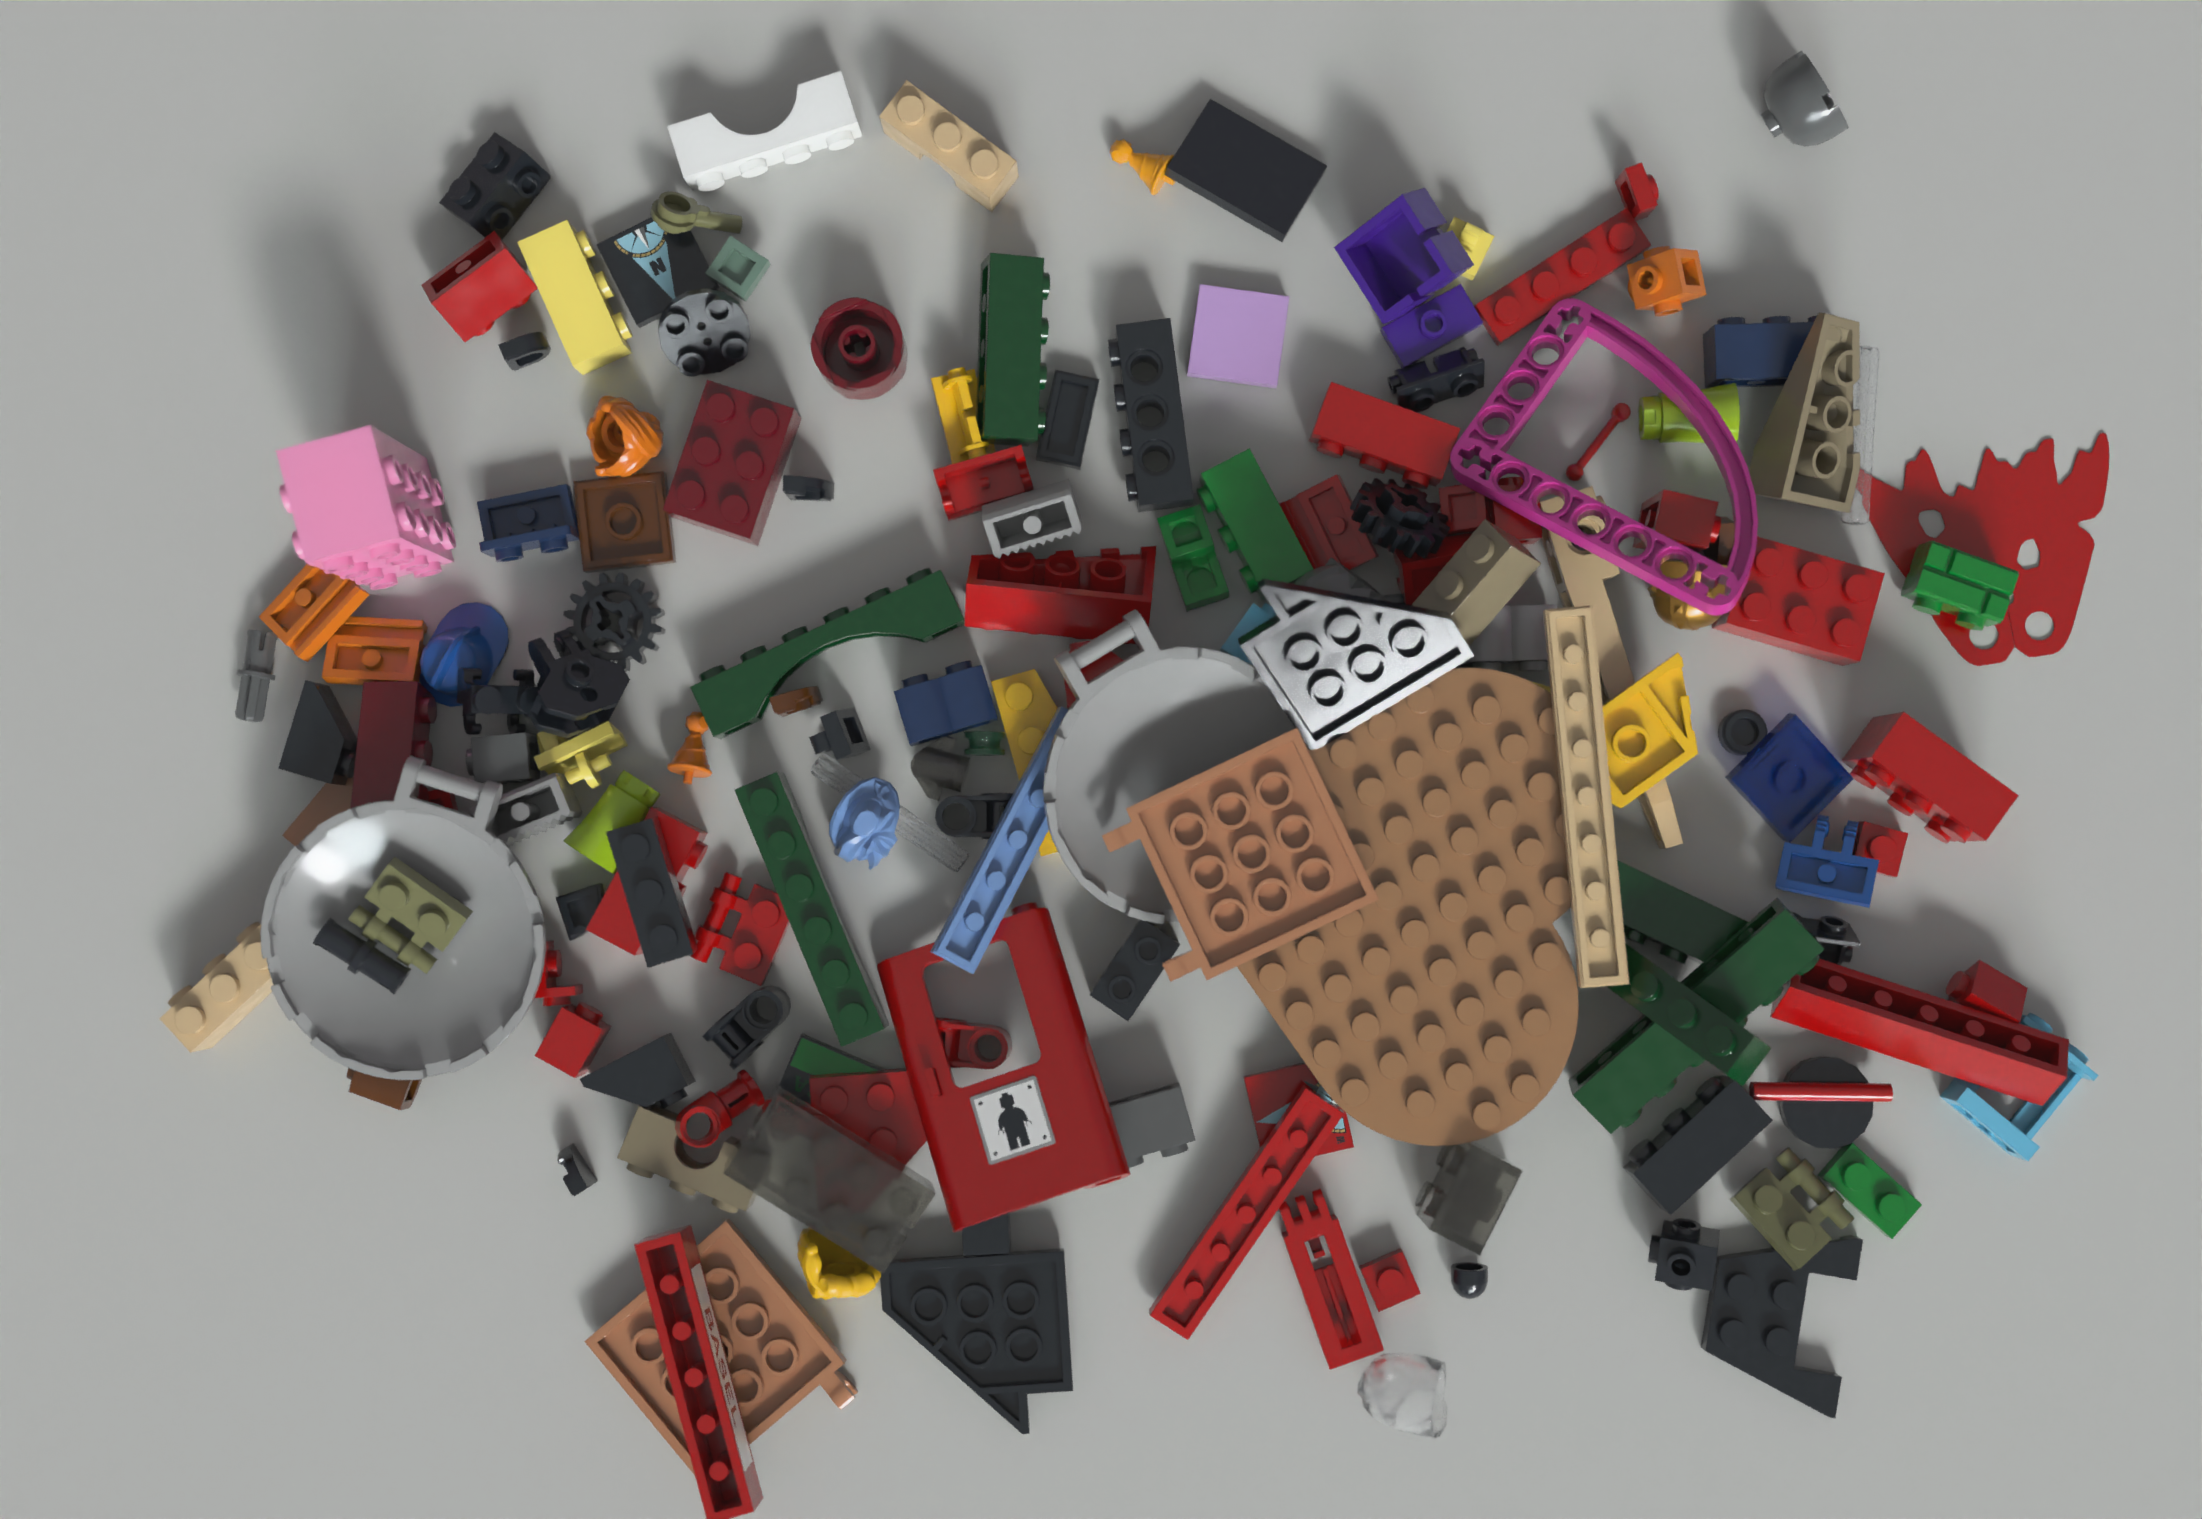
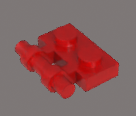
M725 872L719 888L714 887L709 900L713 903L703 926H697L694 937L697 940L698 950L690 955V957L707 963L713 947L726 951L719 969L763 986L790 922L776 891L759 884H754L749 898H743L736 895L742 878ZM729 909L742 913L732 937L720 933Z

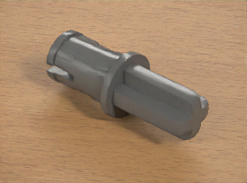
M247 631L248 639L243 669L237 670V675L241 676L235 716L240 720L262 722L264 719L270 680L273 681L276 677L271 674L276 641L278 640V636L275 633L266 632L263 649L259 650L262 631Z

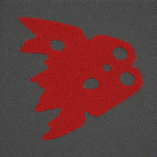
M2106 433L2099 434L2091 453L2083 450L2078 452L2072 472L2060 485L2057 482L2054 462V440L2052 438L2042 441L2035 452L2026 453L2016 469L2006 461L1999 462L1994 453L1989 448L1986 449L1975 488L1970 490L1959 485L1954 496H1949L1943 492L1930 456L1924 449L1919 452L1916 460L1910 461L1906 465L1904 489L1898 490L1861 471L1859 472L1855 489L1861 505L1889 556L1905 578L1910 571V565L1916 548L1920 544L1931 540L2019 571L2013 591V602L2008 605L2005 617L2001 623L1994 625L1998 631V639L1993 647L1989 649L1975 647L1970 640L1971 629L1956 624L1957 616L1941 611L1939 615H1932L1938 628L1963 659L1975 666H1983L2006 661L2014 646L2028 657L2054 654L2064 647L2074 625L2095 546L2091 535L2081 528L2078 523L2095 518L2104 505L2109 472V442ZM1936 510L1941 513L1945 528L1937 537H1930L1925 533L1919 523L1920 512ZM2034 539L2040 552L2039 566L2024 569L2017 562L2019 550L2026 540ZM2036 611L2045 612L2052 618L2054 630L2047 639L2035 640L2027 634L2025 622L2031 613Z

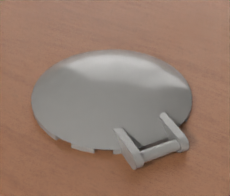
M1134 609L1122 616V623L1075 651L1069 653L1065 650L1054 657L1056 665L1076 700L1062 719L1048 753L1044 773V809L1053 843L1061 859L1071 874L1087 891L1101 902L1125 913L1127 916L1143 921L1164 924V922L1179 921L1141 840L1138 839L1113 852H1109L1102 835L1132 822L1126 808L1295 729V727L1254 666L1233 655L1202 647L1181 646L1160 649L1144 619ZM1133 638L1139 652L1086 682L1080 669Z
M409 756L403 767L394 800L364 804L329 818L316 826V829L309 833L298 845L294 846L281 863L271 882L263 908L260 934L262 958L267 959L268 969L273 982V986L270 988L289 1021L293 1019L301 1030L312 1039L310 1044L327 1057L350 1069L380 1078L395 1080L425 1079L428 1076L440 1075L451 1071L452 1073L482 1059L503 1043L526 1015L537 993L544 969L546 953L545 924L537 893L528 874L511 850L491 832L503 791L502 784L489 780L483 784L427 766L426 760ZM424 784L477 801L478 804L474 816L417 798L420 785ZM394 857H397L473 912L443 952L429 942L426 943L423 949L438 960L427 974L413 964H410L409 968H411L409 975L398 991L392 994L390 990L363 973L358 972L355 975L347 970L349 966L347 963L320 946L314 945L313 941L330 918L366 941L367 938L361 935L363 930L348 919L359 905L374 915L378 912L380 908L364 897L388 863ZM393 917L388 925L410 940L415 932ZM377 939L375 940L378 950L401 963L396 959L398 957L397 953Z

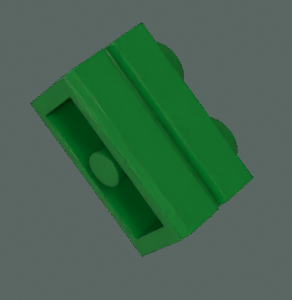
M1931 540L1920 544L1916 548L1910 565V571L1901 590V596L1913 600L1912 607L1920 612L1939 615L1941 611L1957 616L1956 624L1968 629L1982 631L1984 626L2000 624L2004 619L2019 571Z

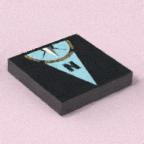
M651 217L596 244L639 328L661 318L662 312L672 299L687 291L705 288L717 290L720 288L716 282L705 274L709 265L691 230L679 234L668 233L662 230Z

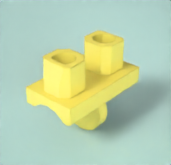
M607 721L570 740L543 731L537 733L541 754L535 756L534 759L538 769L541 771L545 770L548 775L553 773L564 774L570 785L585 779L588 785L594 789L602 785L599 771L612 765L608 755L628 745L624 735L611 722Z

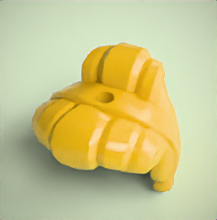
M837 1218L802 1230L799 1236L800 1240L797 1242V1257L812 1297L824 1300L833 1297H860L868 1294L876 1287L881 1277L882 1268L880 1262L875 1257L870 1256L867 1224H857L849 1219Z

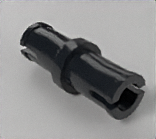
M330 918L315 937L313 944L320 946L349 965L347 970L355 975L361 972L390 990L392 994H395L409 975L411 968L405 967L378 950L375 941L370 939L364 941Z

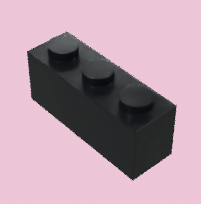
M658 817L607 831L608 841L647 968L694 954L698 950Z
M1722 1075L1719 1079L1714 1076L1705 1081L1695 1092L1698 1098L1685 1110L1681 1107L1673 1111L1661 1124L1664 1130L1652 1141L1649 1139L1641 1141L1628 1154L1630 1161L1623 1167L1624 1170L1660 1209L1670 1215L1773 1121L1745 1089L1728 1076Z

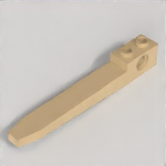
M1593 486L1578 490L1605 504L1602 496L1595 495ZM1559 496L1540 502V509L1543 512L1555 513L1563 507L1564 501ZM1596 516L1584 517L1578 523L1579 529L1589 535L1599 533L1605 526L1603 520ZM1542 527V544L1563 608L1593 605L1602 705H1604L1635 682L1603 582L1620 574L1619 568L1587 550L1576 549L1569 540ZM1663 778L1637 797L1659 849L1683 844L1666 779Z

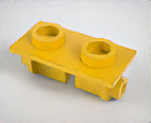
M955 368L947 371V375L931 378L952 464L996 452L994 444L982 442L976 420L977 376L975 369Z

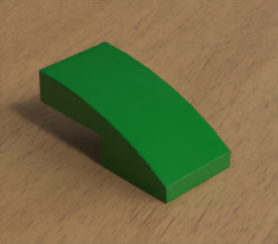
M1200 504L1157 518L1186 611L1229 598V589L1216 556L1214 542Z

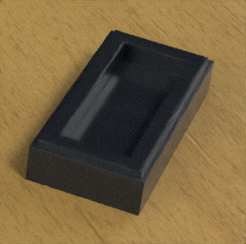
M1055 370L1046 409L1045 429L1043 435L1040 436L1036 454L1037 461L1080 470L1099 379Z

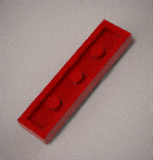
M1625 208L1486 297L1474 307L1483 321L1487 332L1498 346L1547 315L1557 302L1575 297L1648 250L1651 243L1628 208Z

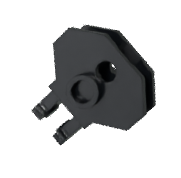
M565 629L554 633L553 642L560 656L558 659L554 658L544 639L537 638L528 642L529 656L540 675L537 683L540 691L529 716L537 730L568 738L609 721L630 679L621 664L594 657L589 649L581 651L570 631Z

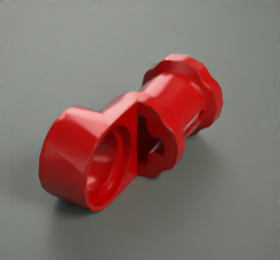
M742 1069L737 1073V1079L716 1093L709 1091L686 1106L678 1114L675 1121L677 1136L682 1142L695 1148H705L712 1145L718 1139L721 1132L733 1125L732 1119L753 1105L760 1107L766 1103L754 1079L745 1069ZM705 1113L710 1120V1129L704 1137L692 1139L687 1134L686 1123L693 1114Z

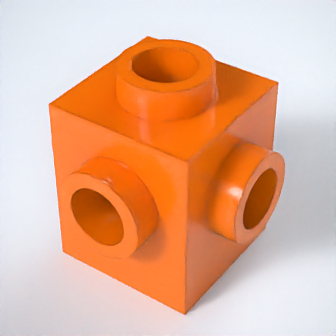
M1670 246L1656 247L1643 252L1644 259L1627 265L1629 274L1628 292L1637 310H1652L1655 316H1666L1683 310L1682 303L1707 295L1698 250L1671 249Z

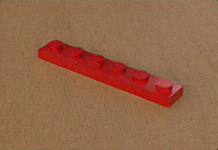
M1305 1084L1302 1086L1149 1308V1315L1186 1340L1191 1337L1344 1115L1340 1107Z

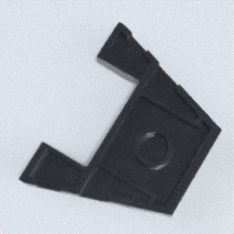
M1849 1235L1840 1237V1239L1830 1240L1804 1266L1795 1271L1773 1247L1717 1256L1713 1288L1709 1292L1701 1348L1825 1416L1836 1418L1842 1377L1834 1372L1794 1365L1809 1273L1857 1281L1863 1239Z

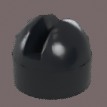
M1472 1262L1452 1264L1451 1284L1454 1290L1461 1297L1467 1299L1479 1297L1485 1291L1488 1284V1266Z

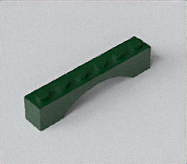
M930 568L920 570L905 579L908 585L892 593L889 587L877 590L864 598L866 605L851 612L847 606L839 608L823 617L825 624L808 631L806 626L799 627L784 634L781 637L784 643L768 651L765 645L756 647L740 656L742 663L726 670L724 665H719L701 673L698 676L701 682L690 688L713 737L722 739L761 721L770 704L769 698L775 696L786 680L801 666L827 649L852 640L872 637H898L927 643L965 625V619L942 571L938 570L932 573Z
M775 772L735 789L734 791L841 1047L885 1029L889 1026V1022L874 986L857 955L831 897L810 842L802 814L785 774Z

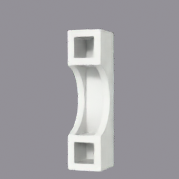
M841 71L798 84L796 101L791 113L779 126L766 133L757 135L736 133L723 126L711 112L667 126L683 178L691 191L699 189V191L703 192L720 188L725 184L724 180L742 175L744 178L759 176L768 170L767 166L783 161L786 164L800 163L807 160L811 156V152L827 147L829 150L846 148L854 143L855 138L862 136Z

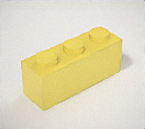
M565 220L517 242L572 366L585 375L632 354L626 341L633 337L632 332L622 312L614 314L608 299L614 296V292L604 272L596 273L590 257L595 256L596 253L585 230L577 232L571 223Z

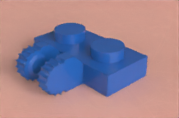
M1818 815L1811 847L1784 842L1775 889L1870 908L1879 860L1852 855L1859 823L1856 821L1848 820L1847 825L1844 826L1841 853L1823 849L1825 838L1828 837L1830 822L1829 816Z

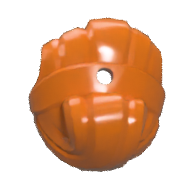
M602 396L599 399L598 405L593 412L594 417L589 419L586 428V435L590 440L592 455L595 461L599 462V465L595 466V473L600 477L630 476L641 469L651 458L659 455L663 446L664 434L660 428V421L648 412H639L630 401L623 397Z

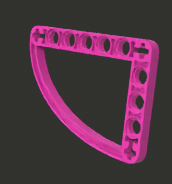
M1569 298L1557 302L1454 445L1450 453L1451 472L1454 478L1461 484L1704 613L1723 615L1729 612L1736 605L1747 584L1755 557L1758 530L1755 491L1748 466L1734 436L1719 412L1698 386L1672 360L1646 339L1613 317L1582 300ZM1573 316L1578 317V324L1571 323L1564 332V340L1561 339L1559 335L1562 333V319L1569 321ZM1587 337L1628 362L1653 382L1681 410L1711 451L1725 480L1732 504L1735 528L1734 545L1727 568L1506 453ZM1542 348H1550L1556 351L1559 357L1554 363L1542 365L1533 359V355ZM1517 383L1529 384L1534 389L1533 394L1524 400L1512 398L1508 391ZM1492 418H1502L1510 425L1508 430L1500 435L1488 434L1483 427ZM1475 455L1479 456L1480 466L1471 464L1468 468L1464 467L1463 458L1471 460ZM1485 469L1491 472L1488 480H1486ZM1506 474H1517L1524 480L1523 486L1514 492L1502 490L1497 483ZM1553 494L1563 499V507L1555 513L1543 512L1537 505L1538 501L1546 495ZM1596 516L1603 520L1605 526L1599 533L1589 535L1579 529L1578 523L1584 517ZM1636 537L1645 543L1646 549L1638 556H1627L1620 551L1619 544L1626 538ZM1678 559L1686 564L1688 571L1684 576L1672 579L1666 577L1660 570V567L1667 560ZM1700 571V582L1696 580L1694 588H1689L1693 584L1696 572ZM1718 583L1725 586V595L1718 594L1714 599L1708 597V587L1715 588Z

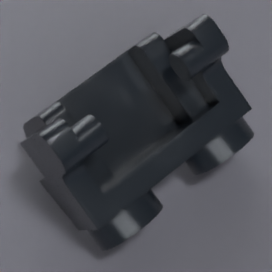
M460 667L458 669L457 703L463 704V725L468 735H478L482 731V725L475 721L477 713L507 714L509 733L525 732V724H519V715L524 714V717H530L529 713L540 691L538 686L535 685L533 670L515 669L513 671V680L519 681V686L477 685L474 684L473 680L481 679L482 670L480 668Z

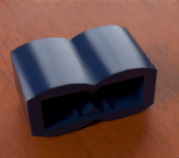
M970 660L946 667V675L940 678L929 680L927 674H920L901 681L903 688L894 691V695L911 747L998 721L982 665L973 667Z

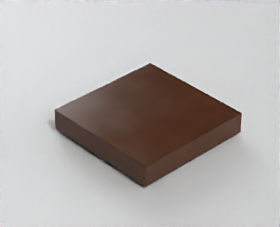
M664 471L634 474L626 477L616 476L573 481L583 572L592 573L676 563L672 519L670 515L663 511L668 495L667 474Z

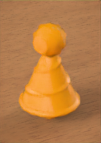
M1124 139L1116 140L1112 144L1109 151L1112 160L1118 164L1129 162L1140 179L1150 189V193L1153 196L1160 191L1164 182L1172 186L1176 182L1165 176L1167 166L1174 157L1173 154L1133 153L1131 143Z

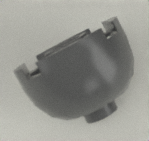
M1802 50L1773 71L1766 82L1764 99L1768 110L1762 113L1761 117L1774 138L1783 133L1793 144L1804 147L1824 143L1849 128L1839 106H1834L1835 104L1825 82Z

